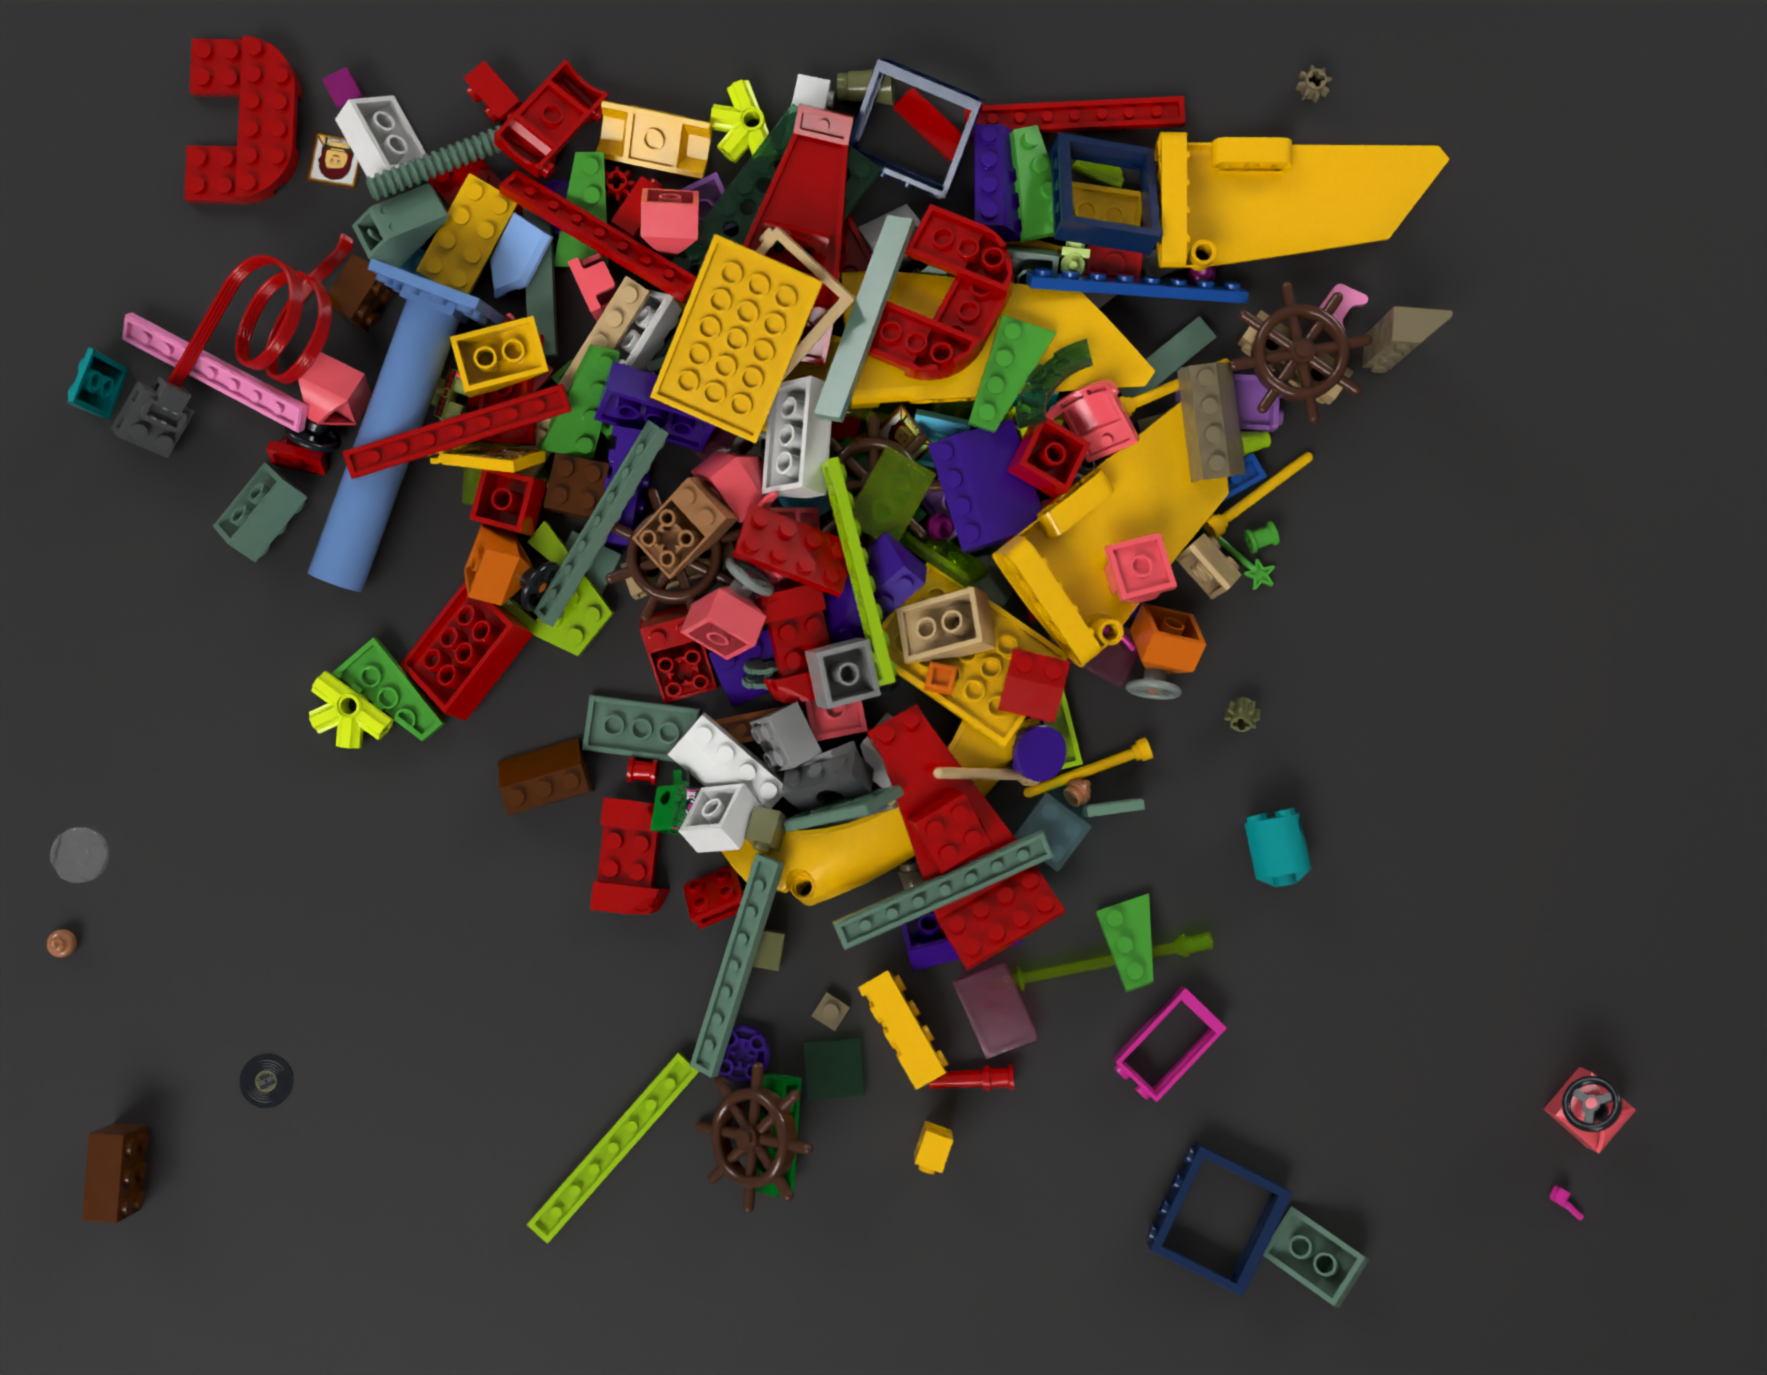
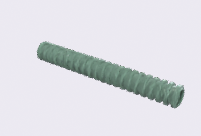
M495 126V130L487 129V133L480 132L479 136L472 135L470 140L464 138L462 143L457 141L454 146L449 144L447 149L441 147L439 152L431 151L429 156L428 154H423V158L416 157L414 162L408 160L406 165L401 163L398 168L393 166L391 171L385 169L381 175L375 173L373 178L367 176L366 184L373 199L379 201L381 196L387 198L389 193L394 195L397 193L396 190L404 191L406 186L412 188L414 183L419 185L422 180L427 182L429 177L435 179L437 174L445 175V171L452 172L454 167L460 169L462 164L467 166L470 161L473 163L477 162V158L483 160L485 155L493 156V152L500 153L501 150L494 145V133L500 126Z

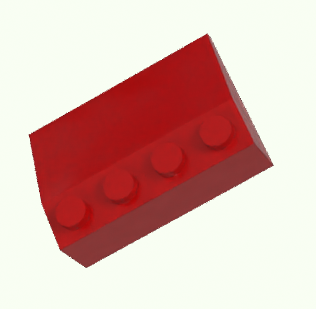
M464 581L400 665L444 713L466 721L534 634L502 605L469 598L466 582Z

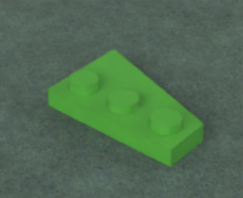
M1149 893L1096 911V916L1125 991L1129 992L1152 984L1154 980Z

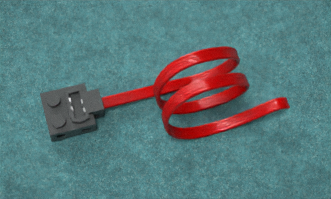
M340 234V239L335 249L308 275L294 270L285 262L270 255H255L242 261L224 281L169 379L166 380L159 376L153 388L137 381L110 429L118 438L169 458L195 412L188 404L192 395L182 385L242 282L253 271L265 265H278L283 271L265 281L251 299L238 328L235 354L239 363L252 370H262L265 368L266 374L277 382L290 384L297 381L308 371L319 356L331 328L332 305L330 297L321 282L347 258L352 250L354 239L345 234ZM288 283L289 300L271 330L266 348L260 355L250 360L249 348L256 323L272 295L280 287ZM315 291L318 301V318L312 337L297 361L287 371L279 374L278 357L297 329L304 302Z

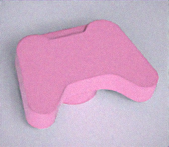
M1337 284L1319 308L1323 309L1335 292L1342 293L1343 300L1333 316L1345 330L1343 319L1347 312L1353 307H1363L1368 302V296L1346 285Z

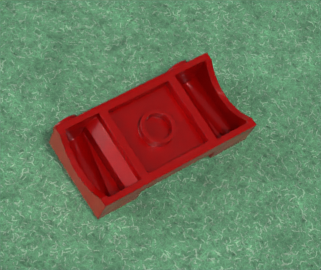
M564 59L494 133V145L538 181L543 177L548 179L556 170L557 166L554 164L556 155L587 122L593 124L595 121L600 123L603 120L601 103L603 100L608 101L609 94L584 81L573 69L570 62Z

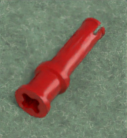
M1009 1064L1005 1068H990L989 1065H985V1067H982V1070L947 1071L946 1074L929 1083V1090L983 1087V1090L991 1091L992 1088H1009L1014 1090L1013 1064Z

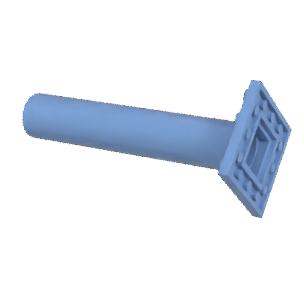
M371 258L368 270L376 274L375 280L400 293L399 296L406 299L353 448L423 427L452 347L450 337L456 335L460 323L467 325L471 318V320L478 322L479 325L486 328L502 324L505 316L479 298ZM409 462L356 479H351L346 465L307 572L309 575L345 589L363 592Z

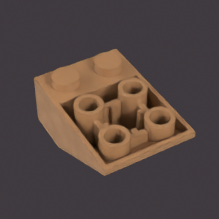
M688 477L632 539L669 579H672L716 543L739 518L701 478Z

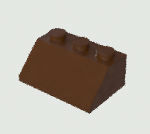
M579 738L498 761L499 786L507 815H516L594 791Z

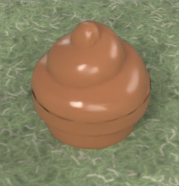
M1085 779L1070 780L1063 790L1065 799L1074 807L1085 805L1090 801L1091 782Z
M60 929L49 935L46 946L51 955L63 958L74 952L77 946V939L71 931Z

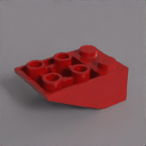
M686 604L653 613L648 622H643L640 619V632L664 703L718 689L707 648L680 633L689 612Z

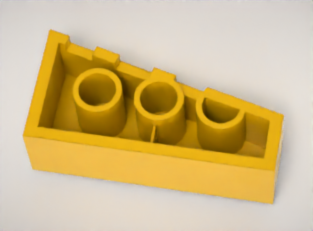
M886 971L858 987L862 996L866 995L869 1000L872 1014L879 1024H882L885 1037L892 1048L897 1051V1058L916 1090L947 1073L945 1067L949 1064L942 1051L936 1052L933 1048L931 1041L935 1039L927 1024L922 1027L917 1019V1016L921 1015L913 999L909 1002L907 1001L903 993L907 988L899 975L894 977L890 971Z

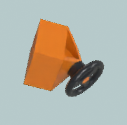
M481 523L464 568L467 594L469 598L501 606L523 588L520 598L521 605L526 611H534L544 595L548 583L551 579L553 580L560 566L555 562H547L534 569L513 531ZM535 593L537 601L530 603L529 596Z

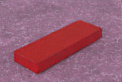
M911 87L893 106V110L949 163H952L962 133L919 92Z

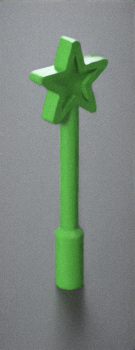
M1202 526V527L1200 528V531L1203 532V533H1205V534L1209 537L1210 535L1206 532V530H1205L1204 527ZM1221 536L1216 539L1225 550L1250 570L1244 572L1243 575L1253 579L1252 590H1256L1261 583L1270 587L1273 586L1274 583L1269 574L1275 568L1274 565L1263 567L1259 559H1255L1253 565Z

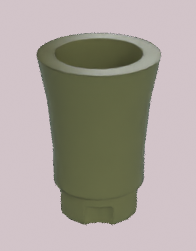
M874 69L838 73L837 95L839 101H849L850 103L863 102ZM885 75L876 103L894 106L895 80L893 77Z

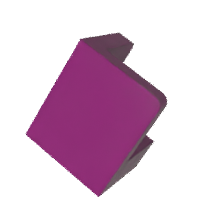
M347 67L322 79L335 105L339 109L344 107L348 99L365 98L355 77Z

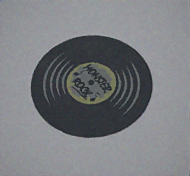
M264 1054L256 1056L246 1063L241 1071L239 1083L241 1092L249 1103L260 1108H271L281 1104L288 1097L292 1089L293 1078L291 1070L285 1061L277 1056Z

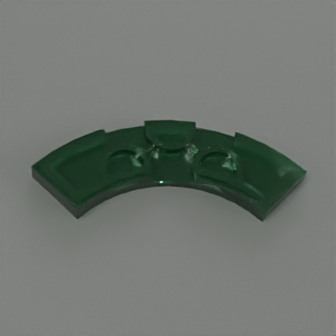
M1087 339L1072 343L1053 353V358L1043 365L1039 364L1026 379V385L1022 393L1019 394L1016 403L1018 429L1047 422V404L1055 389L1072 374L1093 366Z

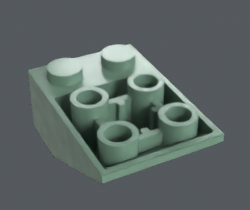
M427 183L371 206L352 227L370 260L372 258L400 268L444 225L450 216L433 186Z

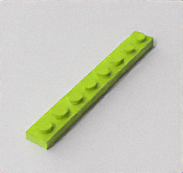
M838 457L825 460L821 467L865 639L870 640L879 686L896 682L894 676H897V668L894 660H890L887 649L890 647L889 637L882 630L880 620L883 619L880 605L875 602L873 594L876 589L874 579L871 575H868L866 567L868 555L864 547L861 548L859 540L861 528L858 520H854L852 512L854 500L851 492H847L845 485L847 480L846 469L843 464H840Z
M681 1052L676 1054L528 1222L527 1226L547 1244L698 1074L699 1071L690 1066L691 1061Z

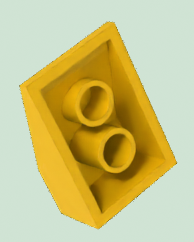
M534 316L450 337L463 388L469 398L497 391L549 372Z

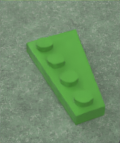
M1034 125L1014 129L1009 135L1013 168L1016 169L1015 191L1019 196L1020 207L1017 210L1018 219L1021 220L1022 224L1021 242L1054 236L1051 162L1039 127Z
M575 152L566 199L607 223L604 152ZM560 229L554 259L555 267H570L568 261L577 257L579 260H583L599 252ZM602 255L605 259L606 265L609 266L608 258Z
M1002 315L968 425L995 433L1057 332Z
M593 344L589 345L574 374L575 379L568 391L566 390L572 412L551 419L544 439L541 438L537 446L540 450L588 459L594 458L602 422L595 420L594 417L612 362H618L620 355L618 350Z
M377 637L369 640L332 672L339 679H343L351 685V688L356 692L363 694L371 700L381 711L384 710L392 716L397 723L421 741H426L446 724L444 719Z

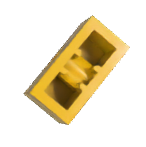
M925 1120L914 1151V1162L919 1165V1170L932 1175L935 1174V1171L943 1172L953 1143L951 1129Z

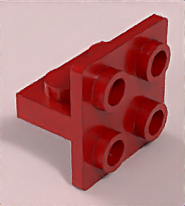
M732 865L720 868L704 877L694 879L683 886L690 919L693 923H697L699 929L737 914L744 893L738 873Z

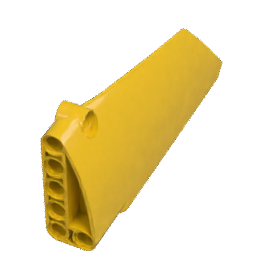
M1160 132L1154 149L1155 161L1158 162L1156 183L1160 185L1158 204L1161 205L1159 224L1163 228L1161 242H1157L1159 268H1192L1200 272L1206 270L1209 266L1241 263L1389 240L1450 159L1440 146L1292 145L1291 139L1283 137H1221L1214 139L1212 143L1187 142L1188 133ZM1198 250L1206 252L1208 259L1200 260L1195 252Z
M866 271L841 273V284L855 297L858 295ZM898 272L888 301L933 319L955 277ZM1014 283L1009 301L978 357L967 368L944 379L918 380L907 377L901 369L867 356L850 401V409L877 408L880 403L910 401L912 404L974 401L1002 315L1057 332L1019 394L1075 391L1090 383L1107 379L1114 381L1118 388L1145 387L1155 373V370L1082 292L1033 289L1025 284ZM855 300L843 313L844 330Z
M1181 401L1138 434L1140 437L1138 443L1116 451L1071 486L1067 493L1056 498L1043 508L1036 516L1038 519L992 554L995 563L1031 613L1064 653L1080 668L1108 645H1115L1121 641L1124 634L1122 626L1140 604L1130 605L1129 601L1120 603L1118 594H1111L1104 568L1108 563L1104 548L1108 545L1161 533L1171 565L1229 494L1227 477L1191 482ZM1108 625L1109 633L1104 638L1103 629Z

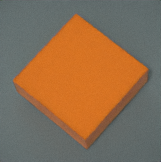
M930 661L924 690L952 696L958 666Z

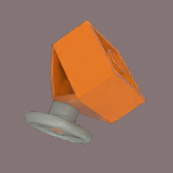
M1142 603L1130 628V632L1145 667L1143 679L1127 682L1125 688L1129 693L1143 698L1158 700L1178 698L1182 690L1179 686L1166 682L1167 674L1194 672L1207 644L1193 614Z

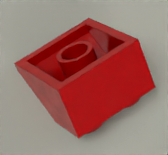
M1013 648L998 710L1054 723L1064 691L1070 661Z

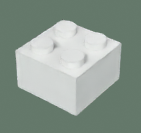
M744 783L702 787L679 832L697 853L740 850L745 842V835L754 806L761 807L762 805Z

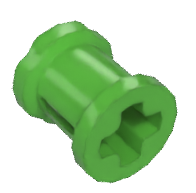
M1272 521L1267 522L1266 526L1244 531L1247 547L1252 554L1258 552L1259 548L1270 544L1276 546L1280 542L1278 531Z

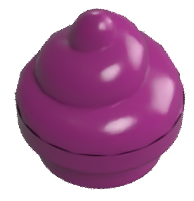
M1209 266V268L1200 272L1192 268L1188 269V279L1191 283H1197L1199 279L1214 281L1216 276L1214 266Z
M943 513L933 514L924 523L927 534L935 541L946 540L953 532L952 520Z

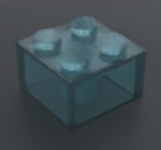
M1045 792L1013 833V836L1018 840L1042 829L1054 857L1044 861V863L1059 872L1092 826Z

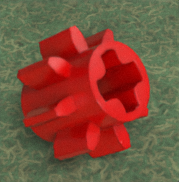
M616 166L615 171L610 173L605 171L607 177L605 190H608L606 198L610 200L614 197L617 199L618 204H621L622 200L627 198L631 189L635 186V182L629 181L632 177L629 170L623 173ZM618 182H622V183L619 185V188H618V189H615V188H614V187H617Z

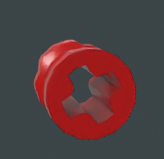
M630 757L627 767V782L642 780L650 781L651 784L656 785L659 760H653L652 762L636 761L634 757Z

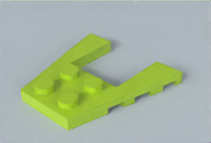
M544 521L527 543L550 562H555L561 566L569 553L568 548L561 538L556 535L550 523ZM586 574L581 579L576 593L571 596L566 604L563 615L557 619L553 627L543 623L539 617L537 619L534 618L512 598L502 604L534 636L576 656L582 655L615 614Z

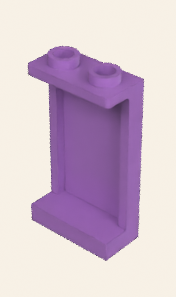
M1233 374L1240 431H1268L1273 433L1283 423L1284 412L1283 409L1279 408L1280 398L1277 397L1266 413H1259L1257 406L1268 390L1260 383L1256 375ZM1180 390L1175 391V405L1181 401Z

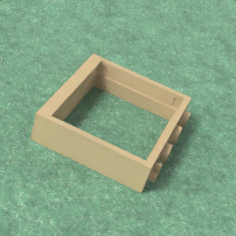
M769 227L759 238L758 241L762 244L756 252L766 255L773 245L779 241L840 298L796 347L784 376L785 379L853 303L856 297L782 228L776 227L772 230Z

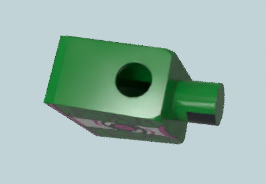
M674 770L673 785L659 786L657 788L651 831L681 835L679 829L701 789L690 787V771Z

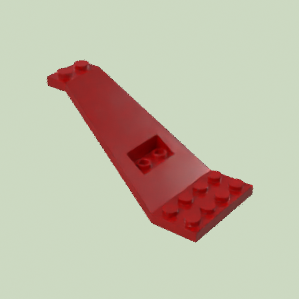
M801 103L798 105L792 137L743 246L756 251L762 244L758 240L769 227L772 230L780 227L803 249H809L812 257L839 282L848 151L855 116ZM773 245L765 255L819 279L785 246L784 250L778 251ZM824 283L798 345L838 301V296ZM834 324L801 361L825 366Z
M917 704L867 732L868 738L883 759L891 786L901 785L904 795L896 799L923 881L942 873L932 866L907 817L955 789L964 793L991 844L948 870L1016 841V838L971 779H937L934 777L933 771L937 767L962 768V766L929 724ZM1035 865L934 910V914L940 929L966 970L969 971L1065 914V909Z

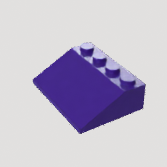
M1013 419L1001 422L995 433L977 428L928 444L962 551L967 554L1011 540L1038 519L1036 516L1043 509L1036 488L1007 471L1021 443Z

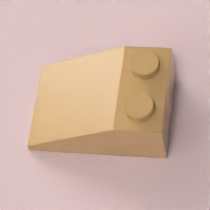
M1204 533L1179 554L1176 560L1212 600L1227 591L1238 580L1241 573L1238 571L1240 567L1236 561L1230 556L1226 558L1219 550L1221 548L1219 542L1210 535L1208 537Z
M974 586L896 609L904 663L906 664L967 656L996 648L988 595Z

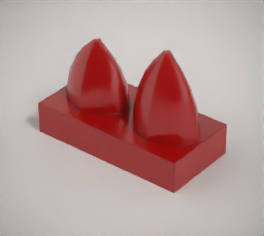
M287 435L278 442L270 440L266 448L272 465L324 476L328 472L327 452H316L300 447L292 442Z

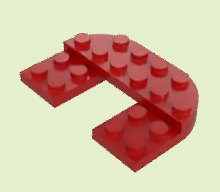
M242 35V40L192 39L189 92L193 96L240 97L237 147L187 145L184 200L188 203L251 204L266 200L275 195L274 191L284 182H289L297 167L299 151L296 149L298 99H302L299 78L292 65L276 47L257 37Z
M930 204L908 243L905 252L906 256L956 277L933 319L887 301L867 355L901 369L907 377L918 380L944 379L967 368L982 351L1009 301L1014 284L1012 259L1005 242L996 232L981 223Z

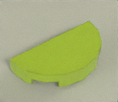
M1076 160L1072 165V170L1104 186L1122 189L1124 176L1120 167Z

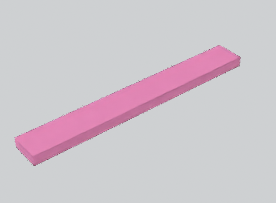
M134 313L125 314L122 340L176 367L189 342ZM202 350L189 373L190 376L297 433L304 431L309 405Z

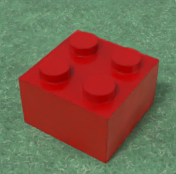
M1042 415L1029 424L1007 471L1056 499L1069 491L1091 443Z
M482 469L469 520L533 537L547 483L517 473Z
M956 789L907 817L932 866L941 873L991 844L967 797Z

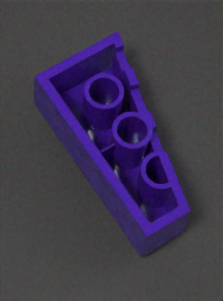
M613 425L612 435L617 436L616 447L609 450L608 460L610 461L612 474H608L605 478L604 493L642 430ZM651 472L645 474L636 488L635 495L629 499L618 523L633 530L637 527L640 515L644 516L647 500L643 499L645 488L649 489ZM610 531L605 544L627 548L629 540Z

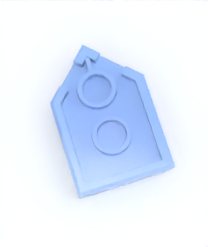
M513 212L489 260L495 298L505 296L508 292L515 289L521 290L528 287L553 239L551 235L517 212Z

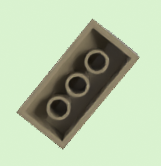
M1394 306L1366 333L1372 337V343L1364 346L1362 368H1371V372L1375 373L1388 372V370L1452 317L1453 311Z
M1215 362L1190 365L1177 370L1191 482L1246 475L1233 371L1229 369V363Z

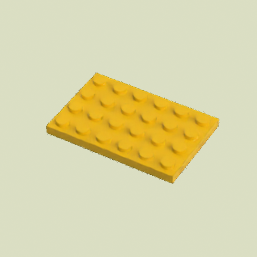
M714 234L650 397L756 444L821 290L823 281L718 234Z
M929 559L925 565L927 566L925 584L899 607L970 588V586ZM988 599L996 648L967 656L931 660L958 666L952 696L926 691L924 686L930 661L904 663L897 611L894 610L881 626L883 632L885 631L889 637L890 647L887 649L890 660L893 659L895 662L897 674L1003 748L1006 747L1026 718L1025 716L998 710L1013 648L1062 660L1069 658L1062 649Z

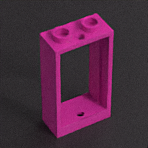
M1181 985L1112 1058L1117 1064L1114 1069L1125 1080L1131 1077L1138 1084L1134 1089L1146 1100L1152 1097L1158 1102L1227 1027ZM1182 1001L1209 1029L1152 1088L1124 1060Z

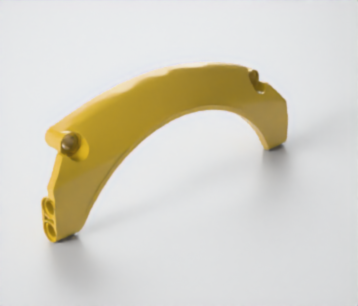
M1033 718L1024 720L1005 748L962 720L953 740L947 748L962 768L1009 769L1013 763L1012 750L1016 740V733L1021 728L1040 724L1041 720ZM971 779L984 797L999 781ZM896 800L868 816L849 823L821 829L785 831L780 851L769 850V853H763L785 863L776 891L782 893L791 891L798 900L807 906H813L864 885L915 856ZM745 839L740 850L721 852L747 883L755 855L762 852L752 849L753 845ZM808 885H812L811 892L808 895L802 896L803 889Z

